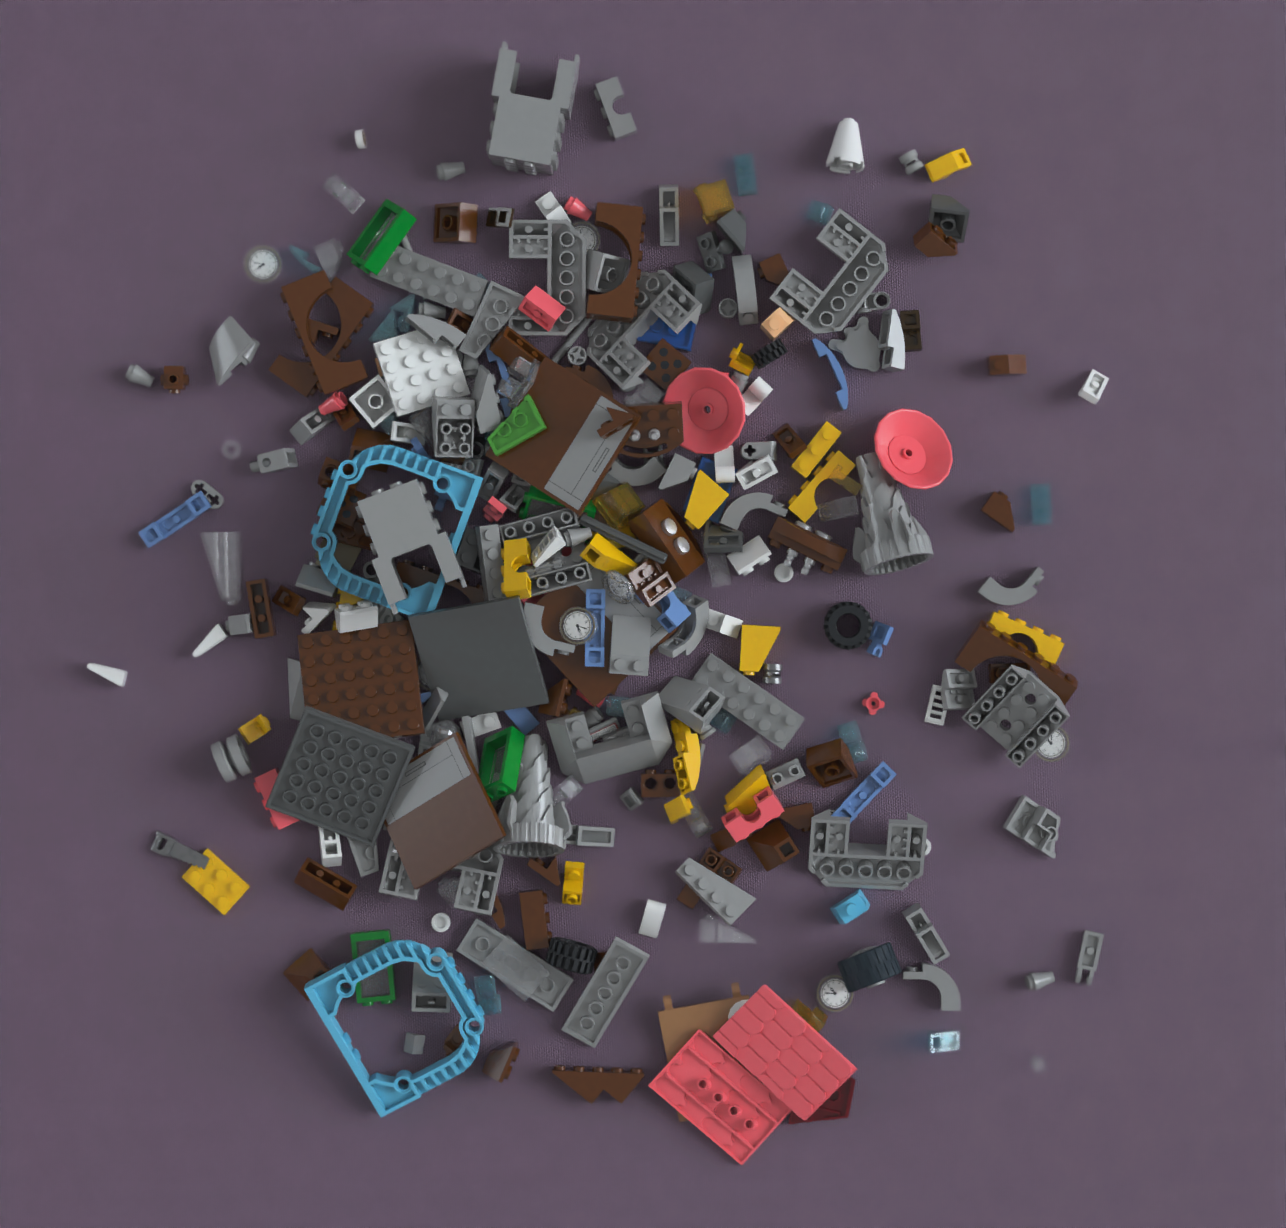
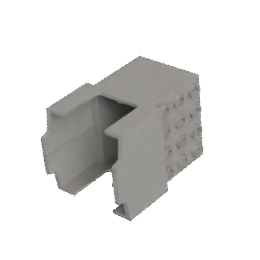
M503 41L502 47L499 50L491 94L494 102L493 113L495 121L491 120L489 132L492 138L487 141V154L492 165L506 167L508 171L518 172V169L529 175H537V173L553 175V171H557L559 163L557 152L561 151L562 146L560 134L564 133L565 119H571L579 75L580 56L576 54L574 61L559 59L551 100L515 94L520 63H516L517 51L508 50L507 42Z
M417 479L404 484L401 481L389 485L390 489L386 491L383 488L371 492V497L358 501V506L355 507L359 518H364L365 525L362 526L366 536H371L373 542L370 543L371 550L374 555L378 554V558L371 561L393 615L399 613L395 603L408 598L395 566L394 558L428 544L433 548L445 582L447 583L459 578L462 588L467 587L446 531L439 534L438 530H441L438 519H433L431 512H434L431 501H426L424 494L427 491L422 481L419 482Z

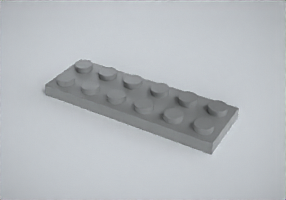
M400 246L396 248L378 275L372 272L370 274V277L450 308H456L474 317L489 284V281Z
M710 653L692 679L694 682L710 686L725 696L722 705L725 710L782 750L785 749L805 720L803 716L712 653Z
M476 918L456 950L552 1012H554L574 980L566 973L550 965L539 956L526 950V948Z
M616 936L561 1030L595 1048L650 955Z

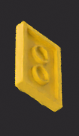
M207 848L203 855L209 857L206 868H198L197 865H192L182 878L225 915L251 886Z

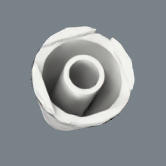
M844 118L838 124L826 160V167L830 166V170L833 172L850 174V170H856V173H859L864 169L858 123L852 118Z

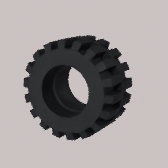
M849 601L840 602L829 609L824 618L823 625L828 640L836 647L847 650L863 645L870 637L873 627L872 618L865 607ZM844 614H851L859 621V629L851 637L842 636L836 627L838 619Z
M552 937L545 961L552 966L570 972L591 974L598 950L579 941L563 937Z

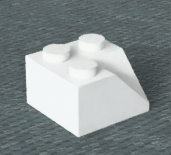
M379 374L349 398V401L373 430L395 412L386 383Z

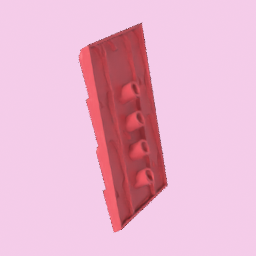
M762 985L712 1036L803 1120H807L857 1070L847 1058L767 985Z
M698 1029L648 1085L740 1165H743L792 1111L756 1076L701 1029Z

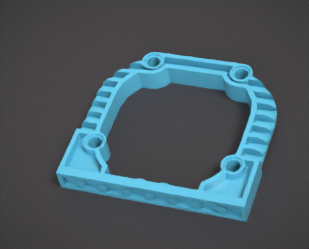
M377 445L363 450L353 460L341 462L338 470H333L331 476L333 484L331 488L327 487L324 495V498L327 499L324 506H320L317 514L320 517L318 524L314 523L310 534L313 535L312 546L318 551L321 568L333 585L344 592L391 609L381 584L349 572L341 566L334 555L338 541L333 528L349 485L360 481L367 467L377 464L393 465L432 480L434 489L439 493L447 492L455 508L463 512L456 532H451L449 537L456 554L483 478L401 447ZM346 464H351L354 467V472L351 475H346L343 472V467ZM445 478L448 481L447 488H438V479ZM321 536L327 539V545L324 548H320L316 543L317 539ZM442 571L437 584L429 581L421 586L411 588L410 585L402 582L403 586L408 590V598L395 603L398 612L411 615L435 610L445 584Z
M393 940L349 963L345 962L305 984L304 991L381 1118L420 1098L421 1094L460 1075L473 1063L480 1046V1034L484 1029V1011L480 1005L475 1003V996L470 988L467 989L465 986V978L462 973H458L455 969L454 959L451 956L448 957L444 949L440 947L430 949L427 945L412 940ZM438 956L441 958V961L434 962L432 957ZM401 961L417 962L426 974L439 978L461 1015L459 1031L463 1041L460 1047L449 1056L412 1074L408 1070H400L396 1076L383 1075L377 1072L370 1076L360 1060L361 1055L359 1051L351 1045L352 1041L347 1032L344 1033L335 1018L342 998H348L354 994L359 981L387 966ZM342 983H349L351 987L348 989L344 988ZM476 1021L479 1023V1026L473 1027L470 1022ZM405 1079L408 1081V1084L403 1085L399 1081Z

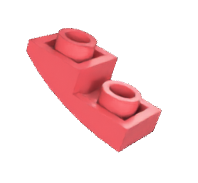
M492 496L482 510L485 513L483 517L490 523L493 521L498 523L505 514L507 507Z

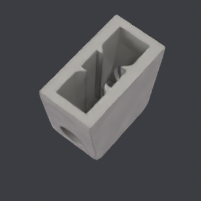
M282 448L257 455L258 460L250 461L252 473L260 471L261 474H270L298 467L294 448Z

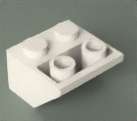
M758 535L743 545V552H732L726 557L738 575L743 574V576H746L754 570L753 566L757 563L761 566L769 561V556L772 553Z
M369 600L358 601V605H350V603L339 604V608H334L338 632L345 633L378 627V606L369 602Z

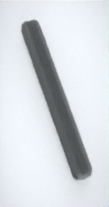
M585 514L579 520L581 526L590 527L592 531L598 532L600 535L660 564H664L667 560L668 555Z

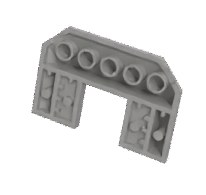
M839 208L816 237L818 242L845 262L825 290L822 291L792 268L769 298L813 334L842 331L888 272L885 243Z
M513 220L512 226L509 228V259H547V294L565 306L566 310L557 319L549 332L519 309L509 319L508 326L520 336H567L586 317V239L568 220Z
M665 269L652 273L641 272L640 281H636V287H639V297L634 302V306H638L637 317H633L632 323L597 319L588 328L589 347H587V355L623 390L644 382L639 376L651 362L634 347V344L638 341V337H642L646 333L650 325L652 326L660 317L678 334L690 320L696 325L698 323L702 304Z
M658 691L621 701L630 735L593 744L583 711L546 721L561 773L583 784H588L659 765L673 742Z
M828 809L811 818L808 870L813 874L815 873L821 879V882L828 887L903 890L908 886V883L923 875L928 824L907 812V820L889 819L886 845L849 843L850 817L831 816V811Z
M391 839L379 893L398 899L406 898L417 901L420 888L414 889ZM493 844L451 869L452 871L461 872L454 909L473 912L477 915L492 916L504 862L502 855L493 850Z

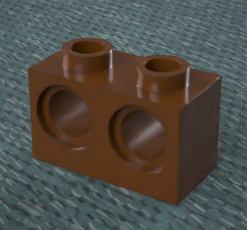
M326 457L318 476L317 484L324 489H327V487L331 488L333 480H331V477L326 476V474L333 473L334 469L338 470L341 462ZM346 464L343 467V472L346 475H351L354 472V467ZM359 481L356 484L349 485L346 496L354 497Z
M655 769L645 770V773H641V797L680 796L675 769H664V773H657ZM648 778L656 780L657 784L654 788H648L645 785V781ZM667 778H673L676 781L673 788L665 786L664 782Z

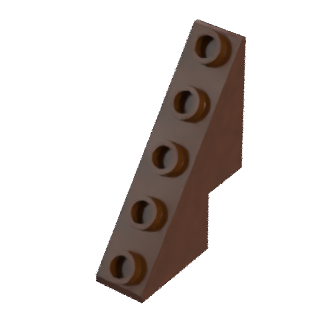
M554 1065L552 1069L553 1074L590 1104L595 1101L603 1090L622 1104L645 1076L642 1068H631L630 1071H623L621 1067H612L611 1070H604V1067L594 1066L592 1069H584V1066H573V1069H566L565 1065Z

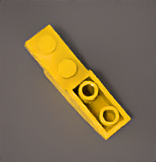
M676 718L670 721L678 756L673 758V766L676 771L681 795H686L695 790L700 773V745L698 733L691 734L690 727Z

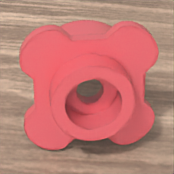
M872 692L867 699L862 700V705L867 707L869 714L875 715L877 710L884 708L885 702L879 699L878 693Z

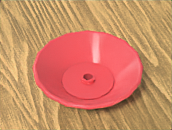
M694 367L680 373L668 385L663 402L682 401L684 442L680 444L681 447L696 454H714L727 449L739 437L745 422V402L739 387L727 374L713 368ZM706 406L710 407V412L706 411Z
M901 408L887 413L880 420L874 435L875 451L882 467L890 476L909 488L926 490L940 485L949 475L953 462L951 444L944 430L931 417L918 410Z

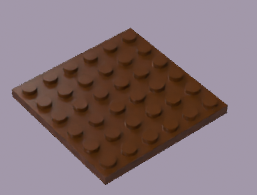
M409 620L378 624V627L345 633L331 630L297 635L305 707H312L392 738L425 734L415 641Z

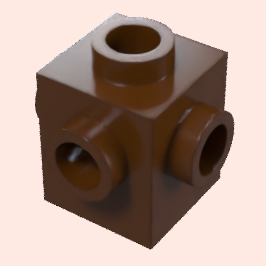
M164 366V374H161L160 382L165 390H169V394H180V390H186V386L189 385V375L186 374V367Z

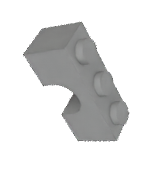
M616 76L595 84L596 90L593 91L597 101L601 100L603 107L600 110L603 118H607L610 125L607 126L610 137L614 136L616 141L637 133L631 112L620 115L612 108L613 103L617 99L624 97L618 77Z

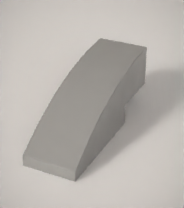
M678 184L659 185L660 246H679Z
M895 309L882 312L877 348L884 350L881 369L891 372L902 371L905 367L904 335Z
M408 314L405 319L407 323L434 344L440 338L454 350L466 337V334L454 326L432 317Z
M571 824L573 831L572 835L566 840V844L614 847L615 828Z
M918 902L902 911V914L934 965L950 956V953Z

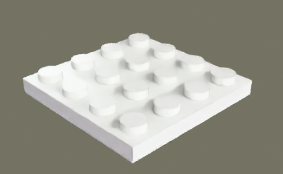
M416 330L373 343L397 417L432 407V396L465 397L470 395L456 349H452L440 338L434 344Z

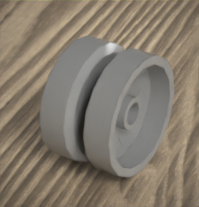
M237 734L227 737L226 745L222 741L211 744L214 760L226 783L237 779V771L242 776L253 772L247 751Z

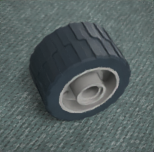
M890 942L879 946H869L837 962L849 993L865 987L869 989L885 982V979L902 972Z

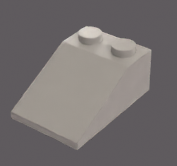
M613 615L608 673L648 676L651 636L650 617Z

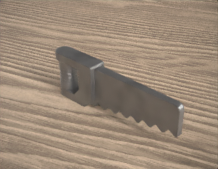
M156 831V838L150 848L152 851L162 856H172V858H177V860L187 861L188 864L192 863L193 866L197 865L198 868H206L209 857L185 846L161 831ZM163 838L167 839L168 841L163 849H159Z

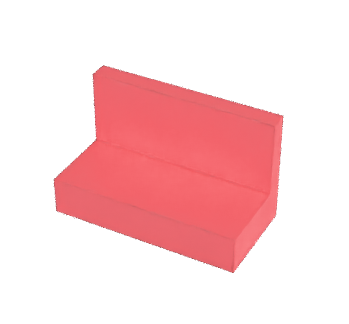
M535 285L524 297L518 309L549 332L557 319L566 310V307Z

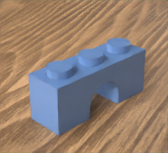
M673 591L658 601L662 607V613L657 620L668 633L677 628L691 615L687 606L675 596Z

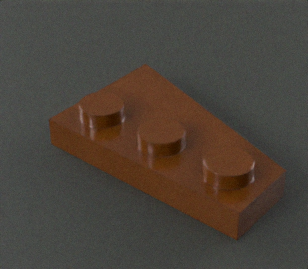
M357 516L352 529L335 523L333 532L337 537L338 543L371 550L370 543L373 542L371 536H366L362 526L365 525L364 519Z

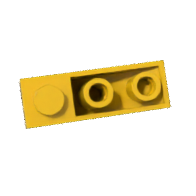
M598 532L580 554L593 567L605 572L615 571L622 576L638 565Z

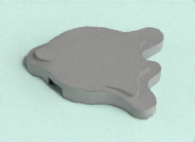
M863 316L858 319L855 327L844 329L843 333L846 337L844 340L832 339L829 341L828 347L833 351L841 353L850 366L876 372L880 368L879 357L881 349H877L878 339L869 330L868 318Z

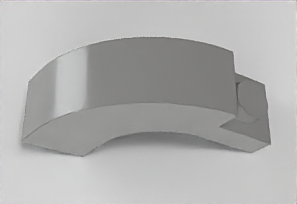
M751 254L732 256L739 325L759 323Z
M658 456L651 457L645 464L637 467L627 466L616 458L611 466L612 469L608 473L618 480L619 483L629 486H641L658 479L667 471L668 467Z
M749 493L739 497L729 505L722 516L720 524L738 530L743 517L751 510L765 509L784 518L788 510L784 509L786 505L780 502L770 503L773 497L771 494Z
M1036 567L1028 578L1016 588H1005L991 577H988L976 592L995 604H1020L1038 592L1032 586L1034 584L1037 586L1042 581L1044 571L1040 567Z
M692 595L682 602L687 606L691 615L680 624L679 629L671 638L658 646L659 653L671 658L679 654L687 656L697 647L708 623L709 603L707 599Z
M525 602L523 610L533 645L541 652L553 656L554 649H558L557 653L569 656V652L574 653V644L553 640L544 633L541 625L544 606Z
M921 962V970H918L916 966H907L906 970H902L903 979L928 980L938 987L941 1011H961L960 993L957 985L942 968L931 963Z

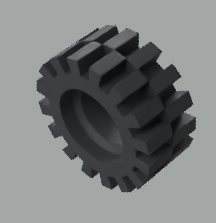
M779 338L757 351L751 358L757 368L761 369L788 351Z

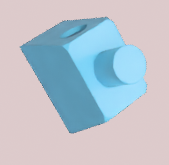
M858 889L830 907V910L839 924H847L867 911L870 903L861 889Z

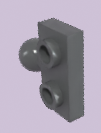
M716 231L696 237L706 272L713 273L726 268L722 253L730 254L734 249L733 242L729 239H723L719 243Z

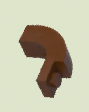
M571 364V367L566 366L565 369L613 398L610 384L597 369L587 365L585 372L581 371L582 367Z

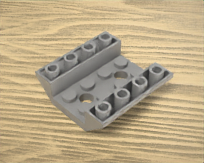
M569 508L499 526L503 544L505 540L527 538L531 546V553L552 527L555 526L562 534L567 529L581 527L577 514ZM585 542L571 547L572 552L569 556H563L561 553L563 548H561L544 561L552 562V560L559 558L563 568L530 576L531 597L592 581L590 563L580 556L585 548ZM522 565L518 568L517 572H525V568L531 566Z
M1011 664L962 716V719L975 730L979 727L984 729L1008 750L1005 756L1020 769L1070 715L1059 696L1032 672ZM1033 694L1036 697V701H1028L1026 695ZM1001 721H1010L1011 727L1005 728Z

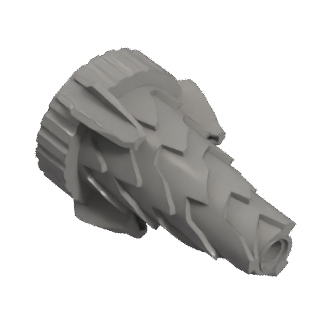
M876 452L856 457L857 471L862 486L860 494L862 498L863 529L855 528L853 559L861 564L862 571L867 575L894 573L929 561L934 557L930 538L917 520L911 516L907 502H904L902 493L897 488L896 480L882 467Z
M539 734L525 735L516 792L506 796L497 815L507 836L495 842L493 850L502 855L522 858L556 856L565 851L566 840L572 835L573 830L565 808V802L559 801L555 806L553 801L550 768H547L548 747L546 740H542Z

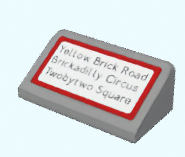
M613 717L589 728L592 742L599 741L603 735L621 728L617 718Z

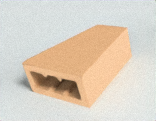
M779 307L761 324L760 329L774 341L796 319Z

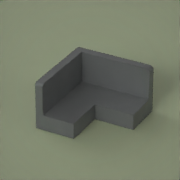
M693 261L674 265L672 276L702 304L700 314L709 312L715 279Z

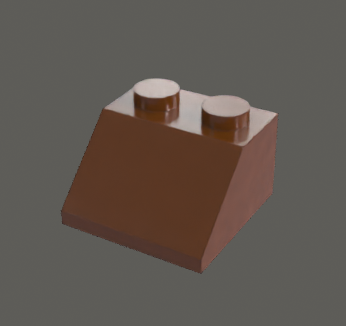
M464 202L435 204L433 242L453 244L476 243L478 205Z
M841 738L806 749V767L822 788L858 778L850 750Z

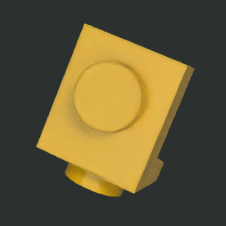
M740 342L738 348L733 347L729 355L731 361L728 366L749 376L755 363L750 356L741 352L744 344Z
M259 714L238 728V730L249 745L271 730V724L265 716Z

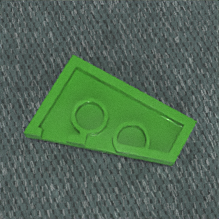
M530 394L524 397L520 405L515 407L510 416L487 438L495 456L503 454L547 429Z

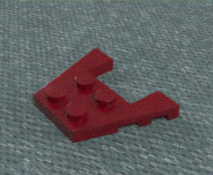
M850 1076L807 1120H803L791 1111L788 1124L848 1118L856 1079Z

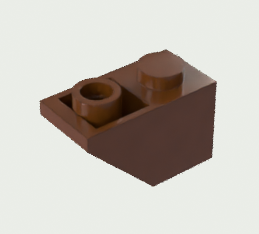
M928 222L913 236L914 246L927 257L956 256L958 254L955 239L945 235L938 225L934 226L931 222Z

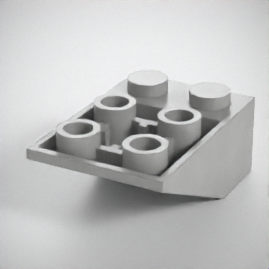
M482 364L479 365L471 393V398L475 400L474 427L480 434L495 430L504 421L502 411L498 410L497 404L500 403L498 393L494 391L493 385H496L494 374H491L489 369H486Z
M432 396L434 457L473 458L475 400L473 398Z
M674 676L659 693L663 709L699 734L721 710L725 696L710 686L678 676Z
M446 952L448 957L451 956L453 958L452 952ZM438 956L432 957V960L434 962H440L441 958ZM414 962L412 1012L450 1013L452 1000L439 978L426 974L419 963Z

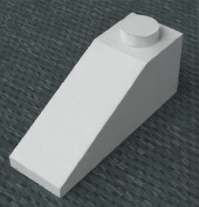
M318 826L322 865L324 867L342 866L339 834Z

